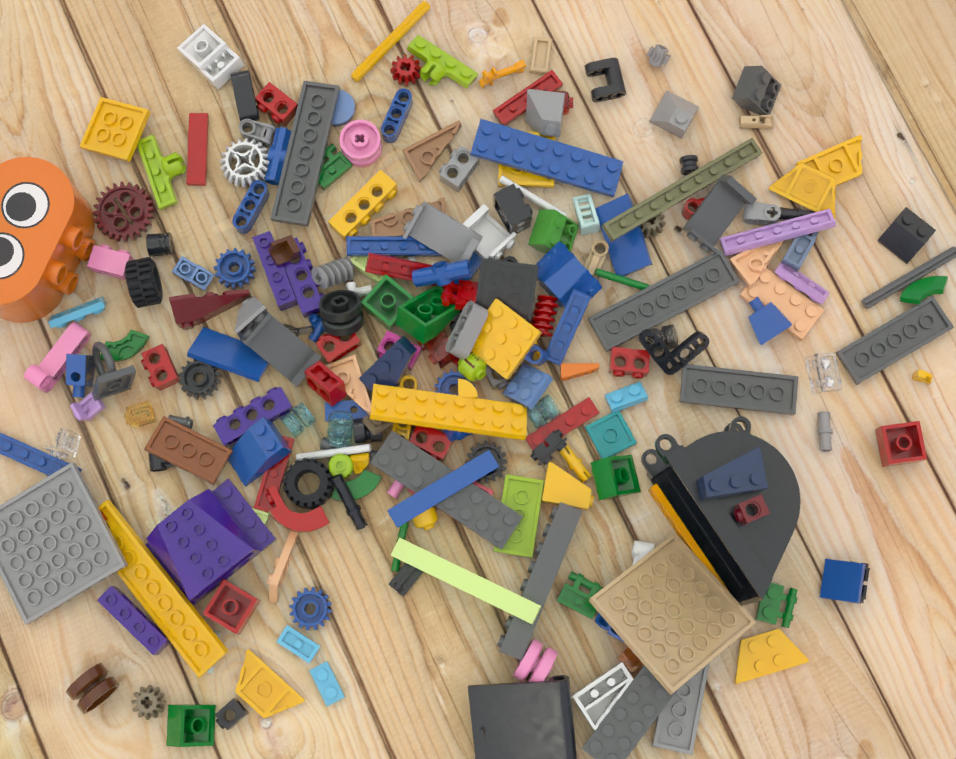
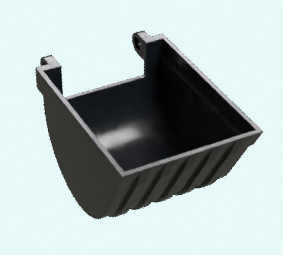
M743 416L732 420L724 428L723 432H716L701 437L685 448L683 445L679 446L673 436L662 434L655 441L656 450H646L641 457V463L648 472L646 475L653 485L657 483L730 594L741 606L763 600L797 525L801 504L799 485L790 464L775 447L765 440L750 434L751 423ZM736 422H742L745 425V431L743 427ZM666 439L670 442L671 447L669 450L661 448V440ZM760 447L768 483L767 489L756 493L700 501L697 479ZM649 454L654 455L656 463L649 464L646 461V456ZM762 494L770 514L742 526V523L738 522L735 518L734 506ZM746 506V513L753 516L754 509L751 506Z

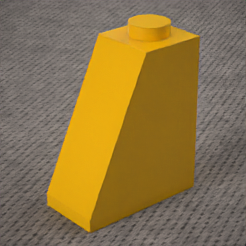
M548 463L542 503L559 506L560 502L585 511L588 510L589 506H593L594 495H591L592 490L554 463Z

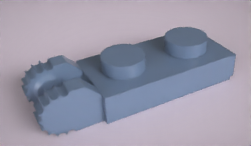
M818 232L812 233L811 236L807 234L795 237L781 263L798 272L816 241L815 238Z

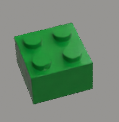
M385 274L362 300L361 304L367 313L391 332L396 326L398 306L414 297Z

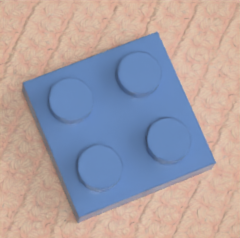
M523 363L502 394L510 400L532 410L553 381V378Z

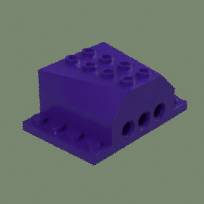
M228 478L216 489H207L189 499L157 524L146 538L148 543L145 545L191 604L195 606L220 586L223 579L227 580L277 539Z

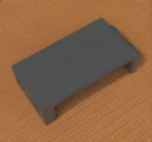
M722 174L682 229L687 233V238L700 244L699 248L706 253L713 252L717 254L719 250L714 247L716 242L745 203L753 205L757 198L732 176Z
M267 311L260 313L255 319L256 324L252 328H247L242 334V337H244L242 342L297 387L306 377L304 371L322 357Z

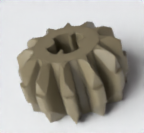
M658 215L649 220V222L640 225L642 233H646V239L649 238L650 234L655 238L657 233H662V227L666 224V222L662 221L665 218L664 215Z
M148 685L147 690L145 687H140V693H134V696L138 699L132 700L131 703L137 704V707L133 708V712L140 710L138 713L139 718L145 715V719L150 720L151 715L153 718L158 717L157 711L160 713L164 712L160 705H165L167 702L161 701L165 693L158 695L159 687L153 690V686ZM146 700L153 701V704H152V705L145 704V701H146Z

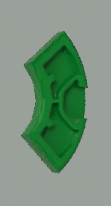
M931 276L913 282L902 292L900 302L919 305L928 296L944 294L948 276Z
M130 330L122 340L116 342L106 341L105 345L109 349L114 362H119L139 353L148 342L150 336ZM101 353V355H100V356H101V360H102V361H105V359H104V357H103V355H102V353Z
M363 470L360 476L345 482L354 499L357 500L370 494L378 486L382 476ZM335 488L331 499L341 501Z

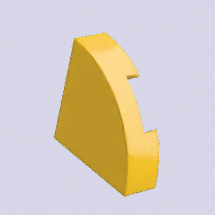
M921 369L915 371L912 376L913 380L926 384H931L933 378L932 374Z
M458 379V396L478 398L477 391L470 382Z
M369 452L350 456L355 474L361 473L367 467L370 460Z

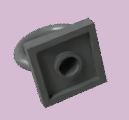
M95 342L92 347V356L99 376L96 378L92 392L94 400L97 401L130 390L136 375L134 366L116 370L109 349L104 343ZM100 352L102 353L105 359L108 372H106L103 367Z

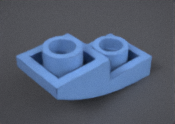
M183 256L172 271L173 274L203 291L206 290L215 276Z

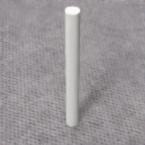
M501 176L499 182L503 185L509 186L514 183L515 187L520 188L524 197L545 210H557L566 216L567 213L505 176Z
M371 444L300 453L296 454V460L302 461L303 458L333 457L336 454L348 455L370 452L372 448Z

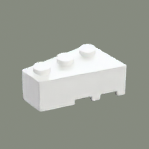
M619 662L571 695L594 731L634 679L624 664Z

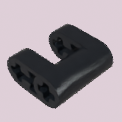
M618 58L593 61L584 66L588 77L604 74L606 77L607 86L591 90L593 102L617 99L627 94Z

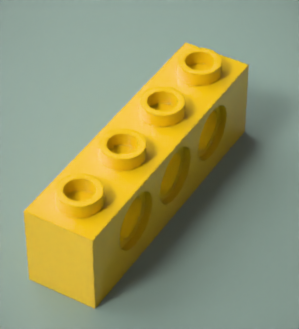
M379 170L328 221L330 228L345 242L346 236H356L357 230L362 225L366 226L371 221V216L375 212L379 213L384 208V203L388 199L392 200L397 195V184L382 170ZM376 191H381L382 195L379 197L373 196V193ZM363 204H368L369 208L366 210H361L360 206ZM350 217H355L356 221L353 223H348L347 219Z

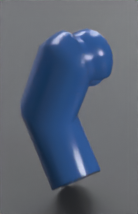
M314 313L309 316V322H311L313 331L308 339L316 343L324 329L321 316Z

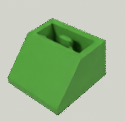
M539 210L528 245L547 254L560 241L571 252L579 225L557 210Z

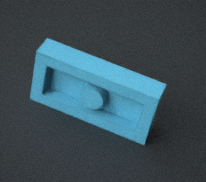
M637 382L605 394V400L611 412L615 413L647 401L648 396L641 382Z
M289 625L285 627L276 641L308 663H311L321 647Z
M328 661L309 670L326 706L345 697Z

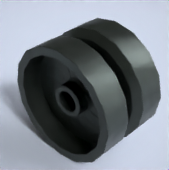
M336 290L324 295L320 299L319 310L322 326L329 335H352L363 327L364 316L361 299L354 291Z

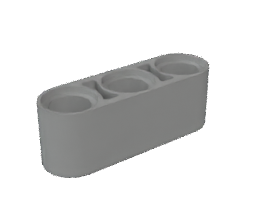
M473 301L467 302L447 341L446 351L460 359H466L488 317V310Z

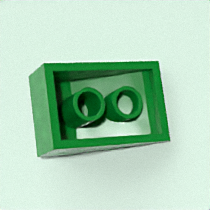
M435 285L398 306L396 325L424 344L436 337L461 310L455 309V304L451 303L448 306H444L441 300L444 289L441 286Z

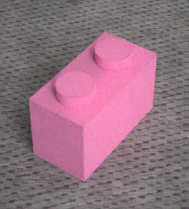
M103 244L100 247L94 245L87 267L93 272L126 280V262L134 259L128 251L122 249L114 251L111 247Z

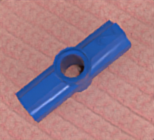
M276 128L272 147L268 151L267 160L270 162L267 166L268 170L264 180L270 185H279L291 135V130L287 128Z
M468 259L451 263L440 261L431 267L413 270L412 280L416 287L436 284L437 286L447 285L453 280L471 277V265Z

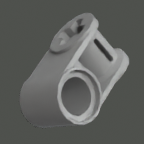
M243 119L239 123V130L244 140L245 138H248L249 141L255 139L256 143L260 142L265 147H271V139L276 131V127L251 119ZM247 127L253 128L252 131L248 133L244 132V129Z
M754 202L753 205L745 203L743 222L765 226L777 223L781 210L774 204Z

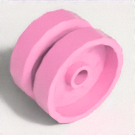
M355 120L345 125L339 138L343 155L356 167H367L377 162L381 156L382 144L376 126L366 120Z
M533 638L522 661L519 662L513 677L522 682L531 672L532 674L528 682L546 680L558 652L548 647L542 656H539L543 643Z

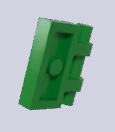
M333 144L329 145L326 149L324 159L327 158L329 160L322 166L319 185L324 190L353 167L340 151L336 155L332 154L337 149Z
M571 571L568 579L574 581V584L570 586L565 583L556 601L592 619L596 609L589 602V599L603 589V587L600 586V583L596 581L593 583L584 578V575ZM580 585L590 589L588 595L578 590Z
M770 583L763 600L759 601L755 620L776 625L777 618L783 619L781 627L789 628L790 622L793 621L794 617L792 615L794 604H797V589L790 588L789 594L785 595L783 594L784 586ZM781 600L787 602L785 612L779 611Z

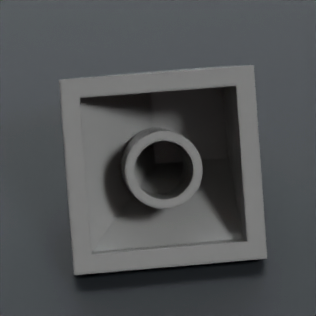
M528 89L526 122L541 135L560 137L563 125L565 93Z
M666 91L649 122L682 139L699 107Z
M254 296L251 299H246L239 309L234 331L241 340L244 338L242 334L249 327L252 328L256 324L255 319L260 313L268 312L266 307Z

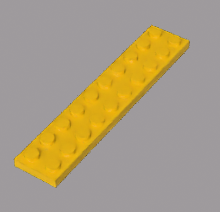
M105 500L98 508L108 518L105 521L128 566L116 573L198 678L202 677L229 650L110 500Z

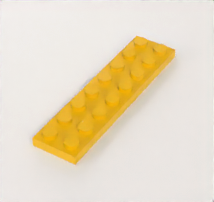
M373 384L370 419L518 440L526 439L527 408L521 404L479 398H464L458 395Z

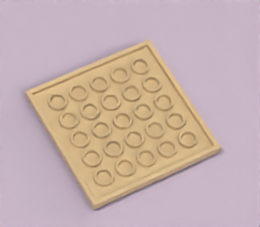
M676 533L589 599L593 607L670 695L757 623Z

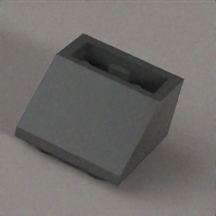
M744 66L732 99L745 110L759 115H770L781 84L763 66Z

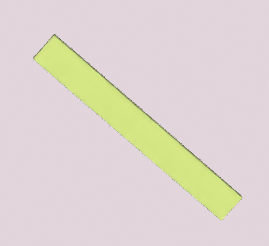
M400 537L391 553V556L532 625L542 607Z

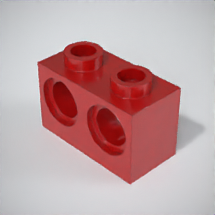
M271 82L255 97L257 108L263 113H269L271 119L278 125L281 123L286 127L295 117L298 104ZM267 98H273L271 102H265ZM281 109H287L286 113H279Z
M355 333L351 335L348 341H342V336L324 334L318 339L316 345L328 364L340 360L362 345ZM328 344L335 345L334 350L331 352L325 351V347Z
M163 344L141 353L143 357L141 363L144 369L148 370L151 375L148 379L152 387H156L161 391L180 381L168 350ZM160 356V360L156 364H152L153 357ZM162 373H167V378L159 381V376Z
M612 347L610 351L609 373H613V376L616 377L632 375V378L643 379L649 373L650 354L646 350ZM622 359L625 365L619 367L615 364V360ZM641 361L644 367L638 369L634 366V362Z
M317 361L304 371L307 385L331 406H334L347 396L344 381L321 361Z
M416 426L409 439V442L438 461H444L454 442H450L446 434L434 428ZM420 434L427 436L425 443L417 442L416 439ZM442 443L445 448L441 452H436L433 449L434 445Z

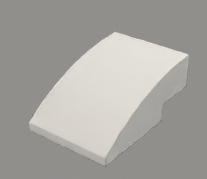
M205 24L177 47L180 53L216 89H220L231 79V73L238 72L245 66L241 58Z

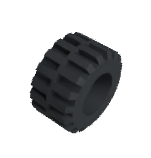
M151 257L127 261L125 277L134 305L137 308L160 304L163 298L160 275L154 260Z
M303 458L302 461L297 460L294 465L291 464L289 466L290 469L284 474L286 477L283 479V488L287 494L286 496L294 504L301 508L311 509L313 507L317 508L321 504L324 505L325 501L330 499V494L334 490L333 483L330 480L332 475L321 461L313 458ZM306 473H314L320 479L319 488L312 494H302L298 489L299 479Z

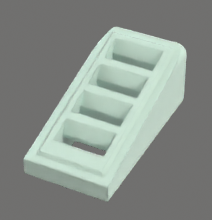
M591 193L572 197L581 235L599 232L600 223ZM586 202L589 203V204H586V205L579 206V204H581V203H586Z

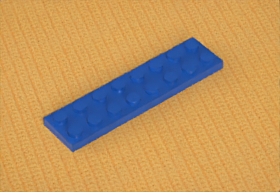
M480 119L470 153L474 157L612 198L615 196L624 162L484 119Z

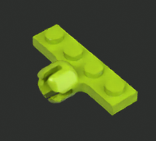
M417 35L407 47V51L426 63L421 68L420 77L423 82H427L429 78H432L428 83L429 86L437 85L443 77H449L468 89L478 76L477 72L420 35Z
M153 134L139 140L137 146L158 208L163 210L177 204L178 201L171 180L186 171V166H182L184 160L176 152L162 157L157 139Z

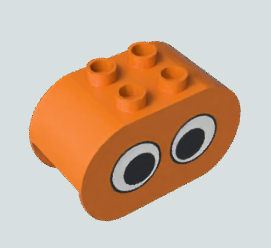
M18 157L0 164V318L17 323L32 322L45 317L60 304L64 294L71 295L79 279L75 271L81 260L87 261L90 258L93 246L95 245V241L92 240L95 228L94 215L87 199L62 170L46 160L35 157Z

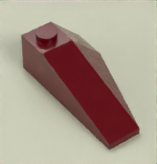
M249 289L224 291L222 295L207 292L203 297H196L194 293L169 297V301L177 326L183 330H188L237 306L246 299L252 298V294Z

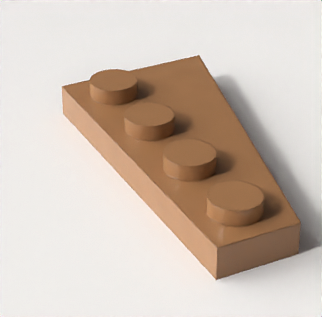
M445 197L432 203L427 202L446 214ZM408 208L403 212L372 219V236H403L405 234L403 228L414 217L412 215L414 208Z

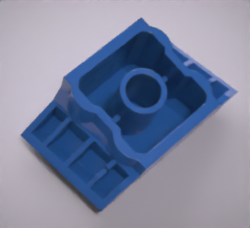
M560 241L535 264L539 265L537 280L540 282V286L551 297L558 299L555 302L561 308L565 309L574 288L591 295V298L602 289L599 281L591 275L590 271Z

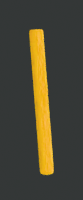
M425 0L422 1L351 73L354 81L359 82L430 9L429 3Z

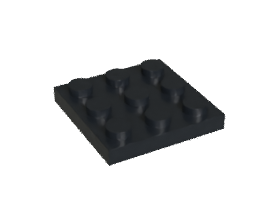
M481 258L476 304L488 310L497 298L531 323L539 265Z

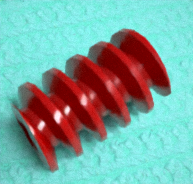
M538 295V302L535 304L536 310L533 312L535 317H532L531 320L534 323L532 325L542 332L540 337H552L548 330H554L550 323L556 322L551 316L558 314L553 310V308H559V305L555 303L558 299L547 295Z

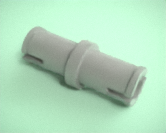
M818 412L819 429H817V434L819 435V451L829 452L832 451L831 434H833V429L830 426V412Z

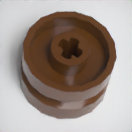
M102 663L93 666L83 673L66 690V693L72 700L80 699L77 707L83 714L92 711L103 703L120 685L114 677L106 678L108 670Z

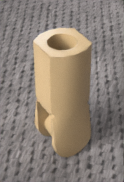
M740 115L739 128L773 129V124H771L773 115Z

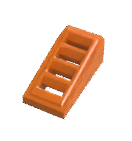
M562 363L560 365V381L594 373L599 370V364Z

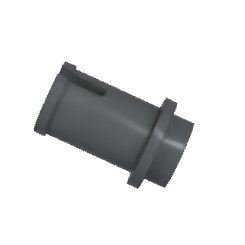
M169 415V419L192 429L193 419H190V417L183 418Z

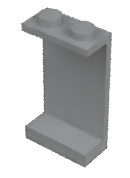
M425 201L420 206L416 205L412 212V215H414L412 221H408L403 228L405 231L404 239L411 236L452 262L466 259L470 261L483 238L480 234Z

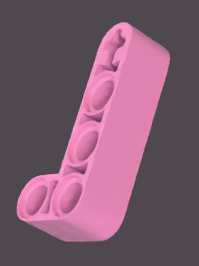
M76 322L70 324L40 365L36 366L33 364L26 370L24 379L41 391L48 393L66 371V354L78 355L90 339L91 332Z

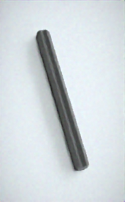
M956 247L949 248L861 300L863 307L866 309L871 308L955 259Z

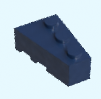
M405 336L401 337L359 380L371 392L373 384L398 387L417 349Z
M760 447L697 479L700 501L756 493L767 489L768 483Z

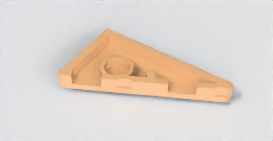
M784 241L743 251L732 257L730 264L747 286L752 288Z
M354 354L325 365L344 381L346 394L369 415L371 399L367 387L359 380L362 372L356 355Z
M290 531L281 556L276 557L274 562L275 571L273 574L270 573L267 580V585H269V602L276 604L278 602V585H283L292 557L290 553L294 543L296 544L299 532Z

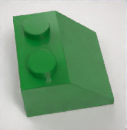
M632 455L611 456L591 462L599 500L614 499L641 492Z
M168 705L166 746H214L216 705Z

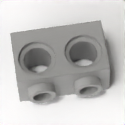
M460 146L458 150L454 149L450 155V161L447 164H443L439 170L440 181L456 192L460 191L479 165V158L471 156V151L463 146ZM466 158L468 162L463 164L459 162V159ZM454 172L457 174V177L450 178L448 174Z

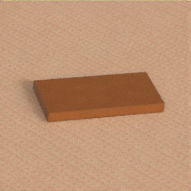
M165 416L161 419L144 448L146 452L212 485L216 483L233 453V450Z

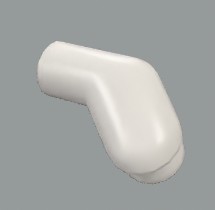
M354 281L346 283L347 290L354 291L360 297L367 296L372 290L371 285L356 288Z

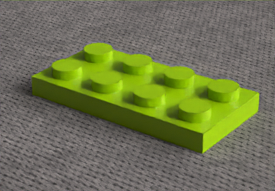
M506 474L501 502L523 517L502 550L494 546L493 552L532 558L544 480Z

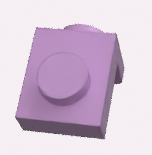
M92 392L81 402L70 405L73 415L79 421H91L106 408L102 399L94 400Z

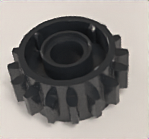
M195 359L193 362L187 361L188 365L186 367L182 366L183 372L178 374L182 379L178 383L184 385L181 390L183 392L188 391L187 396L191 397L194 395L196 400H198L199 396L203 399H206L207 395L212 397V392L214 390L218 391L217 384H221V381L218 379L221 373L216 372L218 367ZM201 374L204 375V380L196 383V377Z
M485 441L484 445L478 442L477 448H470L472 454L467 453L466 456L470 460L465 461V464L490 450L499 465L497 469L478 479L479 483L485 480V483L488 484L490 479L496 482L497 476L502 477L501 471H506L507 469L503 464H507L508 460L503 459L506 453L500 452L501 446L496 448L495 442L488 445V442Z

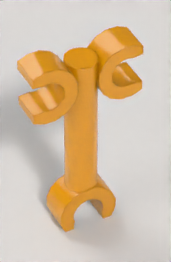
M520 60L514 65L496 71L495 67H492L489 72L484 70L479 84L482 89L487 84L492 86L495 79L515 72L517 74L524 72L526 64L524 60Z

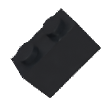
M905 207L877 241L907 264L936 230Z

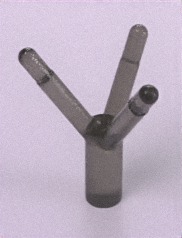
M286 323L283 324L292 333H295L297 337L315 332L313 325L297 328Z

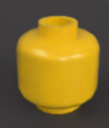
M435 506L412 520L415 527L429 530L435 527L434 523L437 522L439 516Z

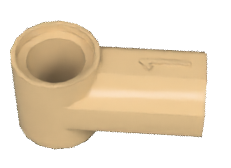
M596 240L592 244L591 251L584 265L595 279L598 277L594 275L595 269L602 268L608 254L609 246L604 240ZM600 246L604 248L605 252L599 254L595 251V248Z

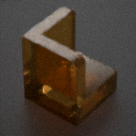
M629 647L616 657L619 662L624 664L629 673L634 672L642 664Z

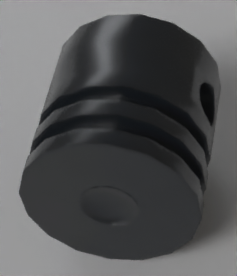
M170 232L167 234H147L146 246L149 257L164 256V254L173 255L174 244Z

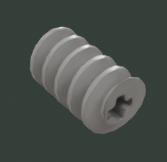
M344 257L328 262L325 265L314 267L311 272L312 279L315 284L320 285L323 289L352 280L354 277L352 261L349 257Z

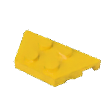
M858 135L797 162L795 166L802 162L836 178V186L862 175V136Z
M801 162L768 188L815 212L830 209L835 219L836 178Z
M780 629L771 630L740 640L734 682L735 684L807 663L809 660Z
M250 649L246 651L235 692L265 719L305 701L297 691Z

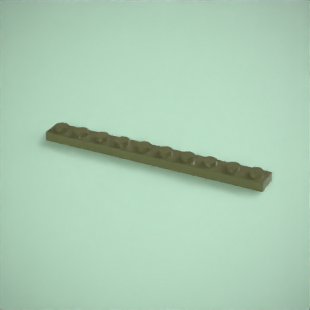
M751 138L607 221L601 227L611 242L716 182L722 174L728 175L759 157L763 152L754 139Z

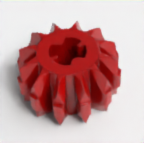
M404 54L402 59L397 56V62L392 61L393 68L390 69L391 74H393V80H398L399 85L405 82L407 87L409 82L415 85V79H420L421 67L419 66V60H414L413 55L407 58V55Z

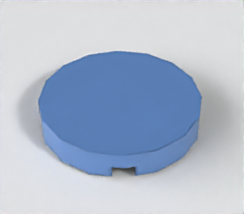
M340 90L332 126L345 125L355 115L354 99L344 90Z

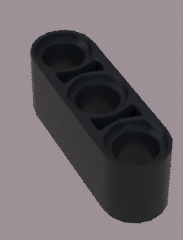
M249 70L231 73L240 122L243 119L260 120Z

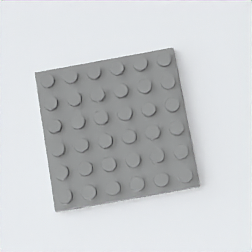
M71 462L0 505V575L25 625L34 622L128 566L74 462Z

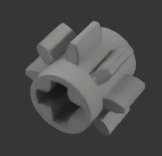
M656 44L655 47L652 46L646 55L650 57L648 62L655 67H661L662 64L666 65L671 57L667 54L669 50L660 44Z

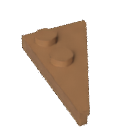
M460 120L402 150L419 182L425 178L462 127Z

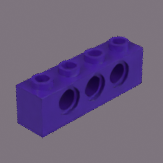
M268 231L252 237L280 311L299 305L283 264L276 266L268 252L270 244L274 241L271 232Z
M296 237L294 240L300 249L298 257L301 259L296 264L290 261L283 264L301 312L304 318L311 314L320 312L319 302L324 294H319L317 287L320 285L315 284L312 279L310 270L313 269L310 259L306 260L304 253L307 252L304 243H299ZM300 274H307L305 280H298ZM307 291L314 292L312 297H304Z
M274 387L267 391V395L252 399L249 405L236 408L230 416L218 418L213 427L223 445L229 447L235 444L246 430L262 417L273 422L293 411L294 408L281 387ZM268 402H274L272 410H265V405ZM252 411H256V419L249 420L248 415ZM240 421V427L233 430L231 428L232 423Z
M110 586L97 599L152 655H159L170 643L162 630L118 587Z

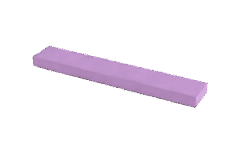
M826 209L720 238V244L724 255L728 256L836 227V222L831 210Z

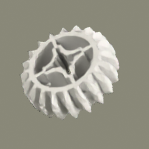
M238 138L237 144L231 141L232 147H225L227 152H222L221 154L223 159H220L222 164L220 168L224 172V177L228 178L230 183L235 181V186L238 187L242 184V187L246 188L248 183L251 185L254 181L259 180V178L265 179L264 173L268 170L267 166L270 161L267 160L268 151L266 148H262V143L256 144L255 139L249 142L248 138H245L244 142H242ZM259 155L260 163L256 168L254 161L256 160L255 157ZM235 158L237 164L235 165L236 168L234 169V171H232L231 164L233 159Z

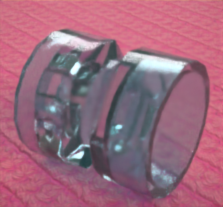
M548 394L539 399V403L532 410L527 408V415L537 429L545 426L547 420L553 421L561 416L557 405Z
M302 402L293 408L292 413L288 412L280 418L295 438L304 432V427L309 428L317 421Z
M334 411L329 415L327 441L330 445L342 448L351 443L353 416L350 413Z

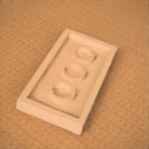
M767 268L752 288L746 286L740 294V297L748 303L757 297L760 298L764 306L772 302L792 323V326L787 328L786 331L800 341L824 311V309Z

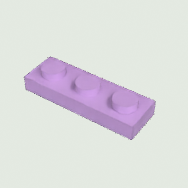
M780 263L775 270L780 279L788 281L796 290L803 291L816 303L819 302L822 305L830 293L801 272H797L783 263Z

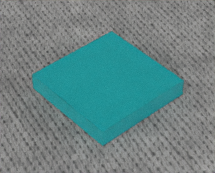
M620 411L610 413L584 427L601 459L614 456L637 444Z

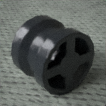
M686 155L679 158V163L682 165L680 170L682 175H688L699 169L697 166L698 156Z

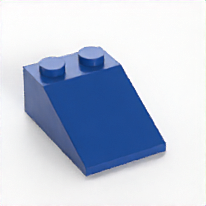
M262 417L249 427L231 449L233 453L229 458V462L244 486L247 487L292 451L274 423Z

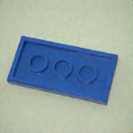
M625 194L595 208L600 227L607 221L633 207L629 194ZM640 226L611 242L601 227L604 239L609 246L608 252L617 275L627 276L653 265Z
M205 327L202 328L187 352V357L256 382L260 381L269 366L266 360L241 340Z

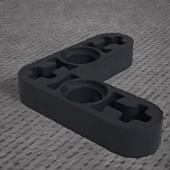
M645 329L639 334L641 345L667 375L677 373L709 345V338L703 332L697 331L670 352L651 329ZM646 336H649L654 342L652 346L646 341ZM698 338H701V344L698 343ZM663 348V354L658 357L655 356L656 349ZM689 349V354L686 357H680L682 350ZM669 362H670L671 365H672L671 368H669V367L667 366V364H668Z

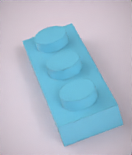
M102 296L50 316L48 323L51 328H62L68 324L67 322L75 320V322L86 318L85 315L93 313V315L99 314L104 311L106 301Z

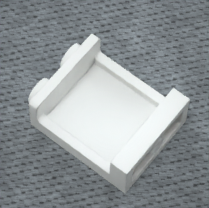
M483 204L463 225L483 236L475 250V253L480 258L499 260L503 256V251L506 249L510 250L514 246L517 234L515 232L512 234L507 232L488 214L489 208Z

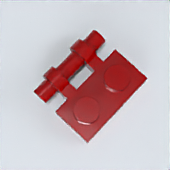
M453 280L451 283L443 285L442 304L444 306H448L450 303L455 304V309L463 310L467 302L476 301L478 282L459 280V284H455Z

